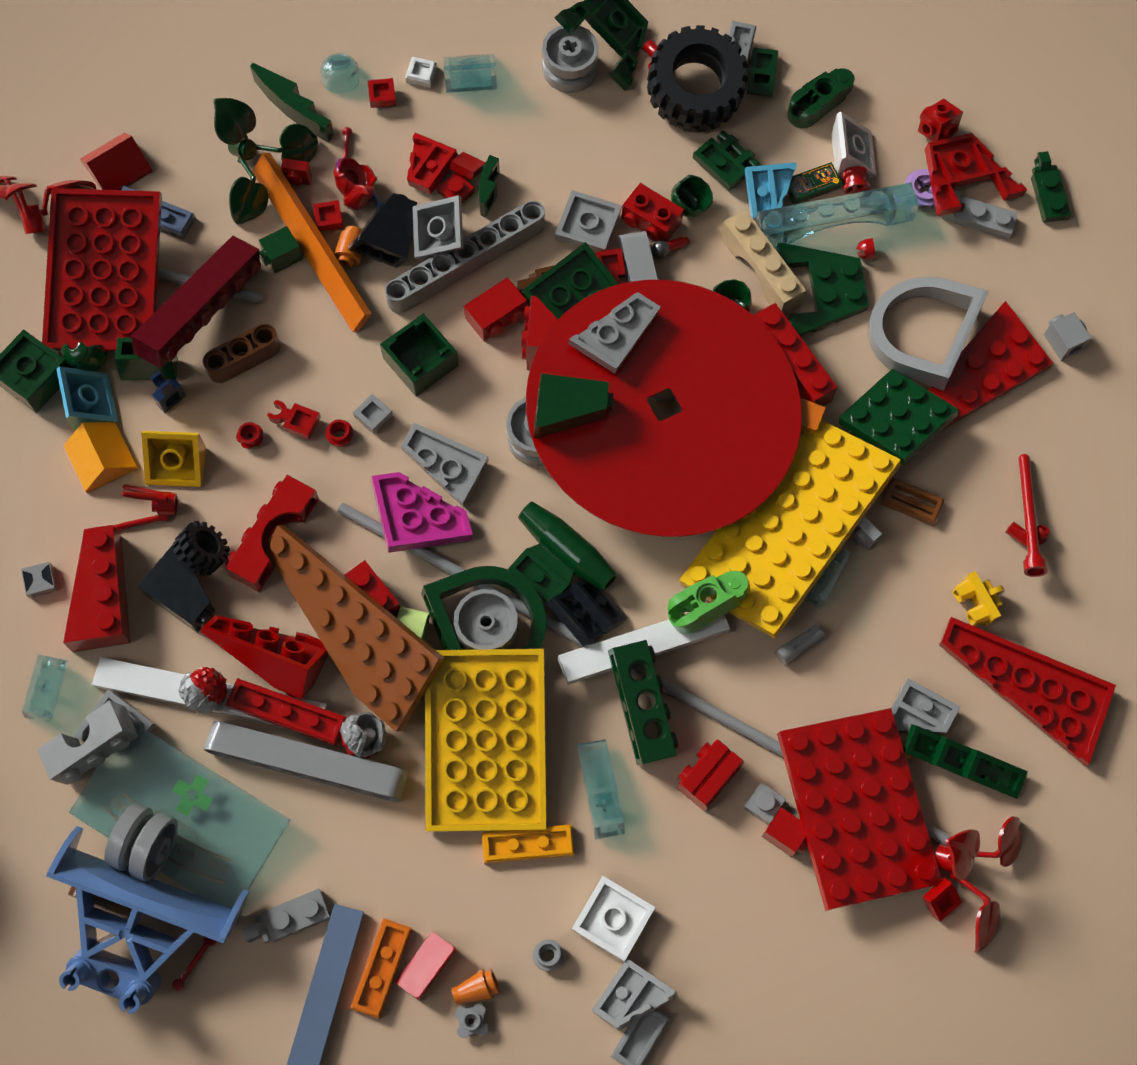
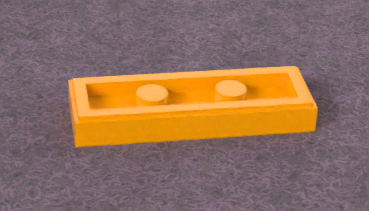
M572 824L547 826L546 830L482 832L484 864L574 856Z

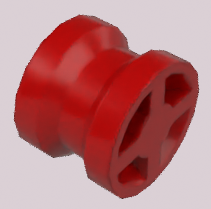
M853 166L843 171L842 179L846 183L843 189L847 197L858 198L869 193L870 184L866 181L869 176L867 168Z

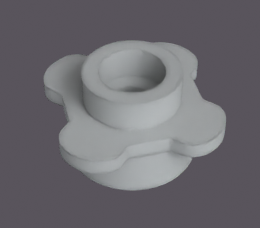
M476 1004L472 1008L461 1006L456 1009L455 1017L459 1022L457 1034L461 1038H467L473 1034L482 1036L488 1031V1026L484 1022L486 1010L482 1004ZM470 1018L474 1019L473 1024H469L468 1020Z

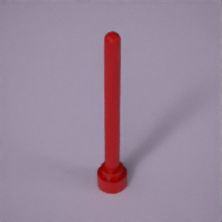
M1021 454L1018 461L1028 555H1026V559L1023 561V568L1026 576L1040 577L1048 572L1047 560L1039 550L1030 457L1027 454Z

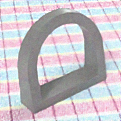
M937 277L913 278L896 284L879 298L869 319L868 339L874 354L890 370L894 369L905 377L944 391L989 291ZM923 296L935 298L967 310L943 364L907 355L896 349L888 341L883 330V317L893 305L910 297Z

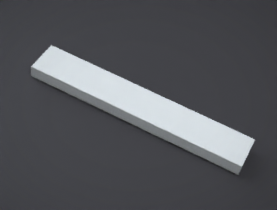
M725 615L698 631L685 634L677 631L671 622L666 620L558 655V661L567 685L612 671L608 650L611 648L647 640L648 646L651 645L655 656L728 633L730 627Z

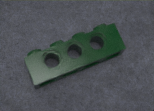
M647 640L611 648L608 650V655L636 764L642 765L677 756L675 749H678V741L675 733L670 732L668 720L671 719L667 703L662 701L660 692L663 691V683L660 675L655 674L653 663L656 662L653 647L651 645L648 646ZM633 665H637L643 670L641 681H637L631 676ZM641 694H646L651 700L648 710L642 709L638 704V698ZM650 722L654 723L658 728V735L655 739L649 738L646 734V726Z

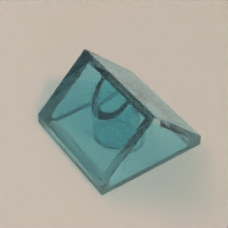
M494 54L443 57L446 93L497 89Z

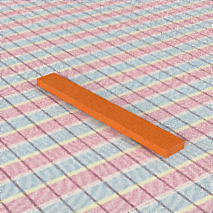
M262 153L252 172L258 182L266 187L271 203L285 225L288 226L301 251L351 331H360L372 313L270 153Z

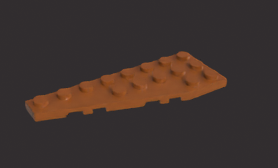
M277 525L265 547L267 554L355 697L394 731H403L445 658L285 525Z

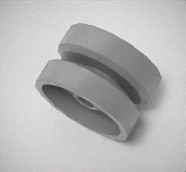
M557 26L547 34L543 40L542 72L545 80L552 88L561 92L574 93L583 91L593 83L597 77L599 45L596 37L582 26H579L571 35L562 26Z
M525 397L515 403L508 413L506 429L509 450L517 460L526 465L544 466L534 447L529 431Z
M480 589L465 596L459 602L454 613V628L462 650L513 649L518 639L519 628L518 614L513 602L505 594L492 589Z
M140 803L131 804L119 817L110 834L105 849L104 861L106 865L119 871H125L129 868L131 876L144 882L151 881L162 869L173 848L178 831L177 819L163 813H158L154 816L152 808Z

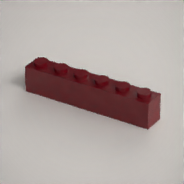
M235 236L228 239L131 335L134 354L160 369L168 361H172L178 351L186 343H190L203 326L209 324L217 311L223 309L227 305L228 300L236 292H240L244 284L252 276L258 274L261 268L259 249Z

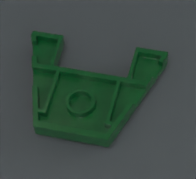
M584 0L568 9L562 10L554 17L570 35L577 30L585 19L621 57L609 72V75L623 90L631 86L633 81L631 78L632 73L638 63L636 58L638 51L642 48L648 21L629 0Z
M786 243L777 244V252L789 268H808L815 312L790 314L788 318L801 338L802 335L811 331L814 333L823 329V326L835 321L838 323L868 310L869 302L860 258Z

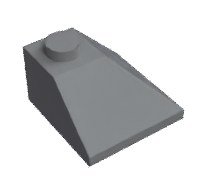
M453 196L412 206L414 258L420 259L464 249L461 196Z

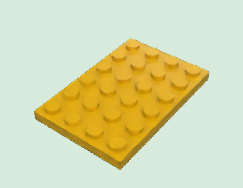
M544 649L436 650L445 659L425 692L426 832L546 830Z

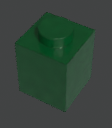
M288 226L259 239L261 247L260 258L265 266H271L274 273L303 260L300 246Z

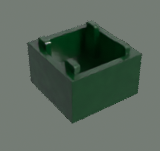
M424 313L380 344L382 357L416 397L459 366L456 349Z
M23 329L0 353V387L37 413L60 389L57 368L59 366L68 368V364L64 358Z

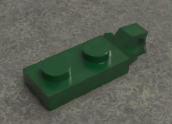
M1048 151L1037 153L1031 177L1043 223L1069 220L1071 216L1060 172L1056 165H1051L1052 161Z

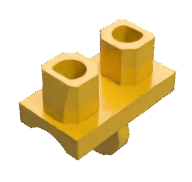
M974 571L969 573L952 590L957 602L962 603L969 599L973 602L975 607L965 613L970 625L978 626L985 624L988 627L1001 617L997 608L1003 605L999 598V595L1005 591L1002 585L993 587L990 580L982 583L977 572Z

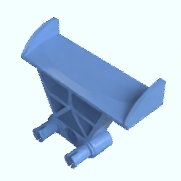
M77 826L62 844L46 877L75 887L77 895L81 949L66 964V971L59 977V983L63 989L70 984L68 991L75 990L80 984L120 999L119 1006L121 1010L125 1012L128 1007H131L128 1014H132L141 1005L148 1003L161 986V977L156 970L193 932L224 944L239 922L250 891L243 889L234 907L229 908L155 879L144 882L131 876L129 869L119 871L107 866L103 859L76 850L83 832V828ZM93 894L131 908L129 919L127 920L95 908ZM142 913L186 930L178 938H174L138 923ZM96 928L110 934L97 940ZM126 938L133 961L103 949ZM148 947L162 952L154 962ZM108 971L117 973L119 980L113 979Z

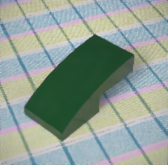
M753 47L747 94L773 97L778 50Z
M489 155L484 165L479 184L480 214L483 217L487 216L497 198V183H495V180L500 173L499 158Z

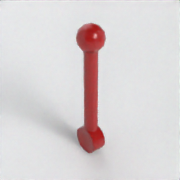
M345 127L342 130L344 135L343 157H348L349 137L352 135V129Z
M204 937V944L180 978L173 981L172 988L175 991H180L184 988L186 978L208 947L215 945L217 941Z

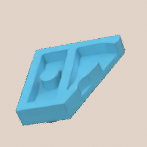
M796 162L746 167L745 177L750 216L754 221L778 218L796 169Z

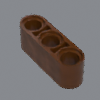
M261 324L207 352L203 357V365L209 378L215 383H224L277 355L281 345L276 330L269 324ZM264 339H272L268 343H261ZM247 351L245 355L237 356L238 353ZM217 364H223L218 369H212Z

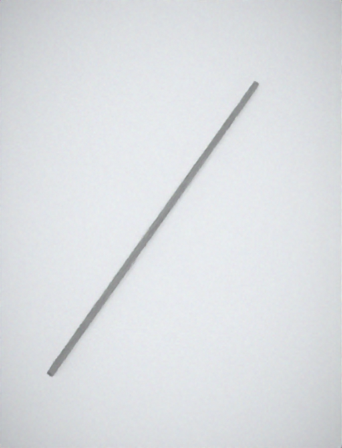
M345 503L339 506L338 513L385 538L381 523ZM425 547L407 550L450 575L465 570ZM492 584L473 586L478 590L492 589L505 594L513 602L516 611L530 618L522 600ZM546 614L547 628L583 647L562 622ZM633 665L631 674L642 680L643 670L639 666ZM661 677L663 692L783 757L779 741ZM925 822L929 838L947 846L945 840L952 836Z

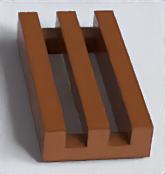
M892 477L881 505L934 526L945 499ZM896 488L936 506L935 508L919 502L915 498L907 497L893 490Z

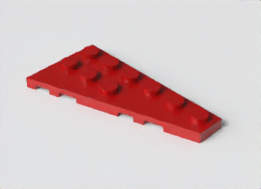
M1005 300L962 350L944 391L932 386L928 391L958 408V416L945 427L947 428L1048 370L1053 365V362Z
M950 617L939 646L1083 765H1089L1116 685Z

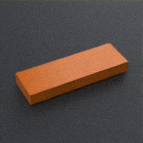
M383 918L352 1001L351 1009L378 1019L381 1018L413 930L411 927Z

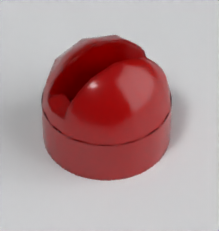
M873 238L860 241L856 249L861 251L857 252V256L863 260L876 259Z

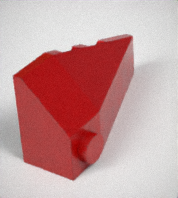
M215 615L201 628V633L275 689L300 699L314 686L329 655L320 639L296 632L295 637L278 633L279 628L271 626L269 630L253 628L250 622Z

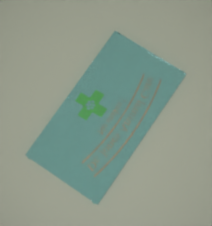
M133 722L139 736L129 742L128 747L121 751H116L96 768L69 813L108 838L119 817L133 803H140L152 808L154 816L158 813H163L177 819V836L170 855L160 871L198 896L233 908L243 889L249 890L284 830L289 826L291 819Z

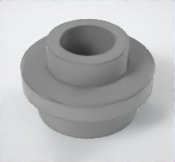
M543 940L535 946L533 961L540 970L554 971L563 962V949L556 941ZM544 952H552L554 958L551 961H545L542 957Z

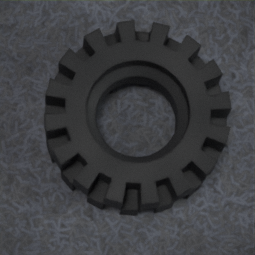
M199 521L189 523L173 542V547H176L173 550L174 554L180 555L177 560L179 562L184 561L186 563L183 566L184 568L188 569L191 567V573L197 574L199 572L200 576H205L206 574L209 576L215 573L230 555L228 553L230 547L225 546L228 543L226 538L221 539L223 534L220 531L216 533L214 531L216 527L213 525L208 528L207 522L200 524Z

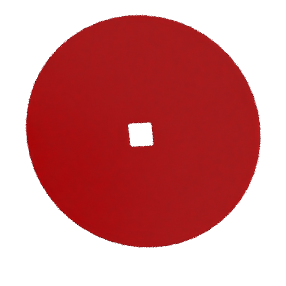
M631 281L600 290L581 300L563 314L545 335L532 361L526 388V415L531 438L541 462L553 480L573 501L592 515L609 524L644 535L660 537L699 535L718 530L745 517L760 506L775 491L785 477L796 453L801 432L802 411L797 380L790 362L774 336L757 318L736 302L704 287L679 281ZM637 292L661 306L655 319L616 373L611 372L568 344L571 337L576 334L579 335L588 329L590 324L604 318L611 313L612 309ZM541 373L609 382L608 392L613 393V403L611 410L606 409L603 420L539 438L533 437ZM670 389L680 404L682 411L659 421L647 402V398Z

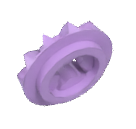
M919 169L910 173L904 183V195L909 197L910 203H917L919 208L923 205L931 208L934 205L931 186L928 192L919 193L921 187H928L931 184L928 169Z

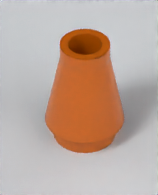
M482 969L451 989L457 1006L464 1003L494 999V995L500 993L499 984L492 969L487 971Z

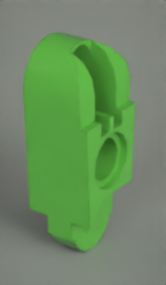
M730 570L718 577L712 575L685 588L669 600L667 606L669 621L681 633L690 634L698 631L741 605L739 602L744 600L750 591V582L747 576L740 571L732 572ZM717 595L712 603H705L708 596Z

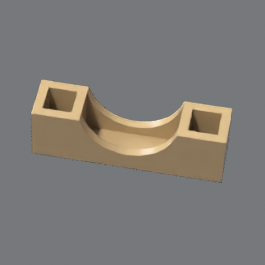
M745 209L723 221L720 238L734 257L740 256L752 266L761 282L767 302L770 305L776 303L784 315L802 306L806 293L805 288Z

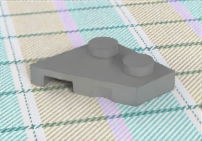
M627 958L592 1011L619 1031L671 1001L677 996V993Z

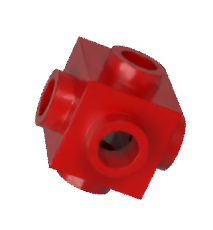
M942 99L922 111L918 132L932 142L950 138L958 132L963 111L946 99Z

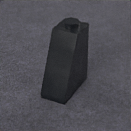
M393 193L380 205L349 244L348 250L397 268L408 259L413 231L412 206H416L417 202L408 199L403 194Z
M172 544L140 582L138 587L145 596L197 633L214 617L215 609L197 575L191 573L192 568H184L183 566L186 563L177 560L180 555L174 554L173 550L176 547H173Z

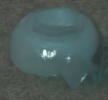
M336 53L327 56L323 60L320 73L322 84L327 90L342 94L350 92L358 86L359 67L351 55Z

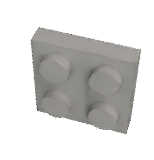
M572 190L555 232V240L578 247L586 242L594 252L607 250L622 211V205Z

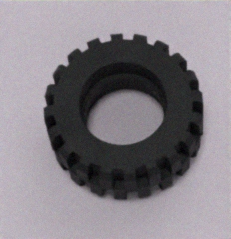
M697 25L696 29H691L690 26L682 27L680 33L673 31L668 34L667 40L663 39L658 44L657 51H654L647 77V92L651 96L650 102L653 108L659 107L658 115L662 119L669 118V124L677 127L679 124L684 126V131L691 132V128H697L698 132H705L707 126H710L711 129L718 128L722 121L726 123L732 118L733 113L738 110L749 78V70L746 68L748 64L747 59L744 55L740 56L742 49L738 43L733 45L731 43L732 37L726 33L724 36L719 34V29L712 27L711 30H707L704 25ZM688 63L703 64L716 73L721 87L707 95L689 93L677 83L674 71Z

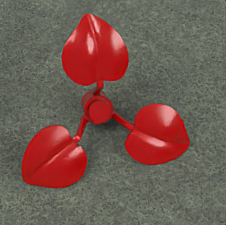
M0 176V184H2L0 186V197L5 200L10 196L13 197L20 212L25 234L47 231L44 216L48 215L47 207L51 188L85 185L96 189V185L93 182L85 180H66L46 186L42 209H39L38 204L27 205L22 191L37 187L36 184H12L11 181L17 180V177Z
M1015 816L1008 818L1001 827L998 837V850L995 852H980V834L977 830L969 829L945 840L947 846L939 845L934 853L939 869L950 872L951 879L959 881L984 902V905L978 911L976 919L975 953L982 951L994 938L1000 924V905L996 901L991 902L987 895L965 878L972 870L975 857H1000V865L1002 867H1008L1015 861L1022 842L1020 819Z

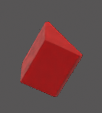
M127 133L117 136L80 158L82 164L102 190H122L123 186L128 187L153 172L135 140Z

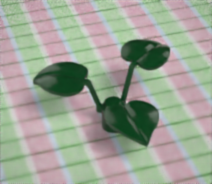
M215 98L213 102L216 135L220 141L228 144L229 152L238 157L237 162L242 164L250 176V179L246 177L237 178L232 184L229 194V207L234 223L241 224L261 215L267 207L269 198L266 187L261 183H255L256 176L245 161L252 159L256 155L257 150L282 153L281 161L283 158L310 162L318 148V137L304 125L291 124L285 127L280 135V148L255 144L247 136V133H250L256 127V116L252 108L236 99Z

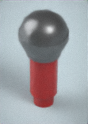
M686 236L668 242L656 241L651 247V253L657 259H664L671 251L685 247L690 243V240Z

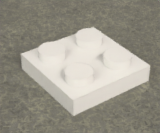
M602 876L571 930L625 962L655 907L605 876Z

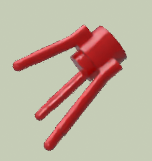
M124 484L122 488L132 492L123 491L121 493L123 497L152 501V512H157L158 515L114 525L116 530L157 521H169V515L177 514V493L161 492Z

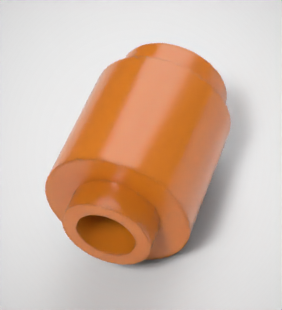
M347 226L341 232L334 255L343 267L351 268L360 264L362 255L348 250L349 244L361 231L359 227Z

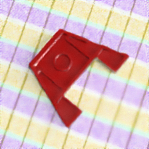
M973 133L928 142L925 147L931 188L938 217L956 213L962 207L953 190L956 187L991 179L1003 201L1022 197L1027 191V188L1022 183L1018 185L1010 177L1012 173L1006 167L1001 168L993 160L994 155Z

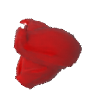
M349 157L339 159L334 169L336 187L343 195V205L352 210L364 208L370 201V197L374 195L377 177L368 165H360L355 159Z

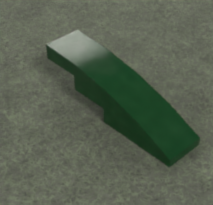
M252 63L250 68L254 82L267 98L291 120L306 126L317 137L329 143L334 136L331 120L316 113L314 102L299 94L297 83Z
M911 724L903 744L904 753L1016 799H1018L1028 773L1024 769Z

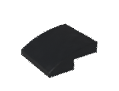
M583 579L575 582L569 590L553 596L547 603L583 647L608 634L627 619V616L605 591H601Z

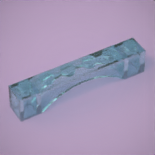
M910 182L760 211L757 214L756 224L773 247L777 248L778 243L791 244L809 234L839 225L876 223L891 226L911 222L914 219L919 203Z

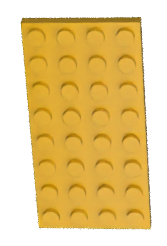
M821 420L816 432L801 428L798 447L793 461L775 491L760 506L745 517L716 530L679 579L680 584L687 588L712 575L718 577L730 570L732 572L740 571L744 573L750 582V591L746 598L739 602L741 605L729 613L776 639L899 469L901 459ZM710 595L706 600L712 603L717 595Z

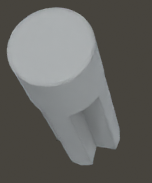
M814 624L776 650L778 659L784 665H787L823 640L824 632L819 629L817 624Z

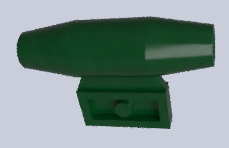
M533 501L527 504L520 512L518 519L539 544L526 548L508 570L526 579L546 604L553 596L569 589L573 574L601 591H605L615 581L618 574L596 547L562 518Z

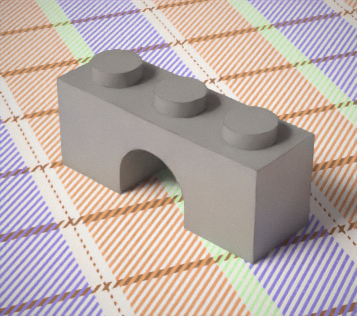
M109 700L87 715L86 720L89 724L90 732L87 740L82 745L77 738L61 733L40 747L38 753L49 779L66 785L78 781L81 775L91 768L103 764L105 759L116 751H121L128 747L129 742L139 735L127 708Z

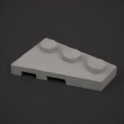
M637 292L612 309L611 313L604 318L590 324L588 329L579 335L576 334L571 337L568 344L611 372L616 373L655 319L661 306Z
M413 423L401 445L402 450L463 507L489 461L488 456L416 423Z

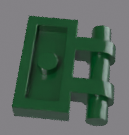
M722 130L717 135V139L721 143L719 144L713 138H710L693 152V159L730 191L746 178V168L744 166H760V162L754 158L755 154L749 149L745 150L738 143V139L734 135H729ZM730 151L737 156L736 159L729 153Z

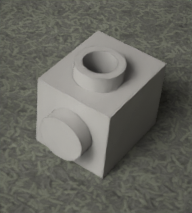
M1075 312L1066 316L1061 314L1054 317L1049 322V327L1044 333L1045 338L1060 361L1083 351L1092 339L1087 332L1085 323L1077 317Z

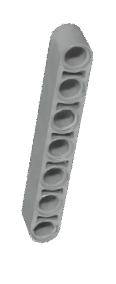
M528 201L464 238V249L434 255L391 280L385 287L389 309L395 313L406 312L538 235L545 227L544 206L537 201ZM532 216L538 217L537 219H529ZM509 229L516 230L514 232H507ZM486 242H492V243H494V244H492V245H485L484 243H486ZM464 255L471 256L470 258H462ZM442 268H447V269H449L448 271H445V272L438 271V270H440V269H442ZM419 281H425V282H426V283L423 284V285H417V284H416V283L419 282ZM397 294L404 295L401 298H393Z
M646 231L619 235V249L622 248L627 282L658 280ZM670 389L653 395L655 402L676 399Z
M220 721L212 722L203 749L216 756L392 802L401 801L408 777L407 771L394 766Z

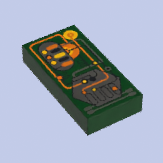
M832 162L792 176L788 194L795 205L841 188L842 181Z

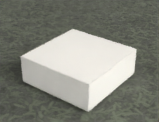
M412 57L405 77L406 83L431 88L437 69V62Z

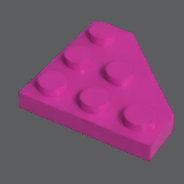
M400 472L372 476L371 482L388 553L472 540L473 534L467 511L457 505L453 507L443 501L442 496L425 486L421 488L409 481V477Z

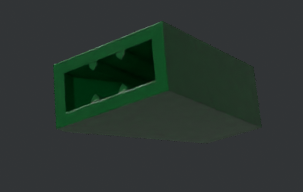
M541 373L533 437L539 438L603 420L606 409L611 410L613 403V393L608 392L609 382Z

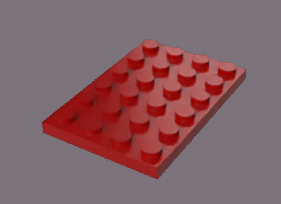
M51 188L42 343L51 350H61L64 344H68L73 350L77 347L78 342H82L87 347L103 345L106 352H116L117 338H131V335L156 312L162 194L160 191Z
M891 708L783 730L777 733L799 817L805 831V839L825 911L933 887L942 881Z

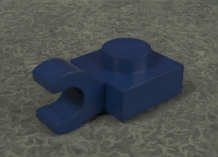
M157 371L150 377L153 384L157 387L152 397L164 413L186 397L181 385L174 378L166 381L160 371Z

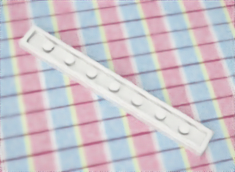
M100 657L92 682L94 687L187 706L179 695L180 682L185 674ZM226 683L227 695L222 706L211 711L269 723L226 707L225 704L234 684ZM292 697L326 710L328 707L326 703Z

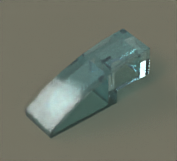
M606 739L577 744L595 839L625 834L624 820Z

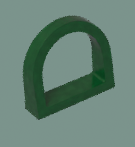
M479 566L423 586L421 595L430 613L443 650H461V647L441 599L481 584L498 585L509 589L523 601L531 621L530 638L524 649H540L546 632L545 609L537 591L519 574L501 567Z

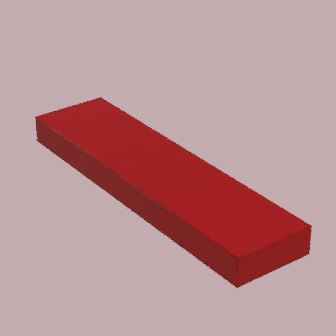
M239 678L236 679L225 704L227 708L333 746H337L341 736L342 722L347 719V717Z

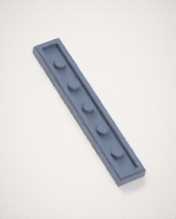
M334 904L287 1065H321L365 914L364 911Z

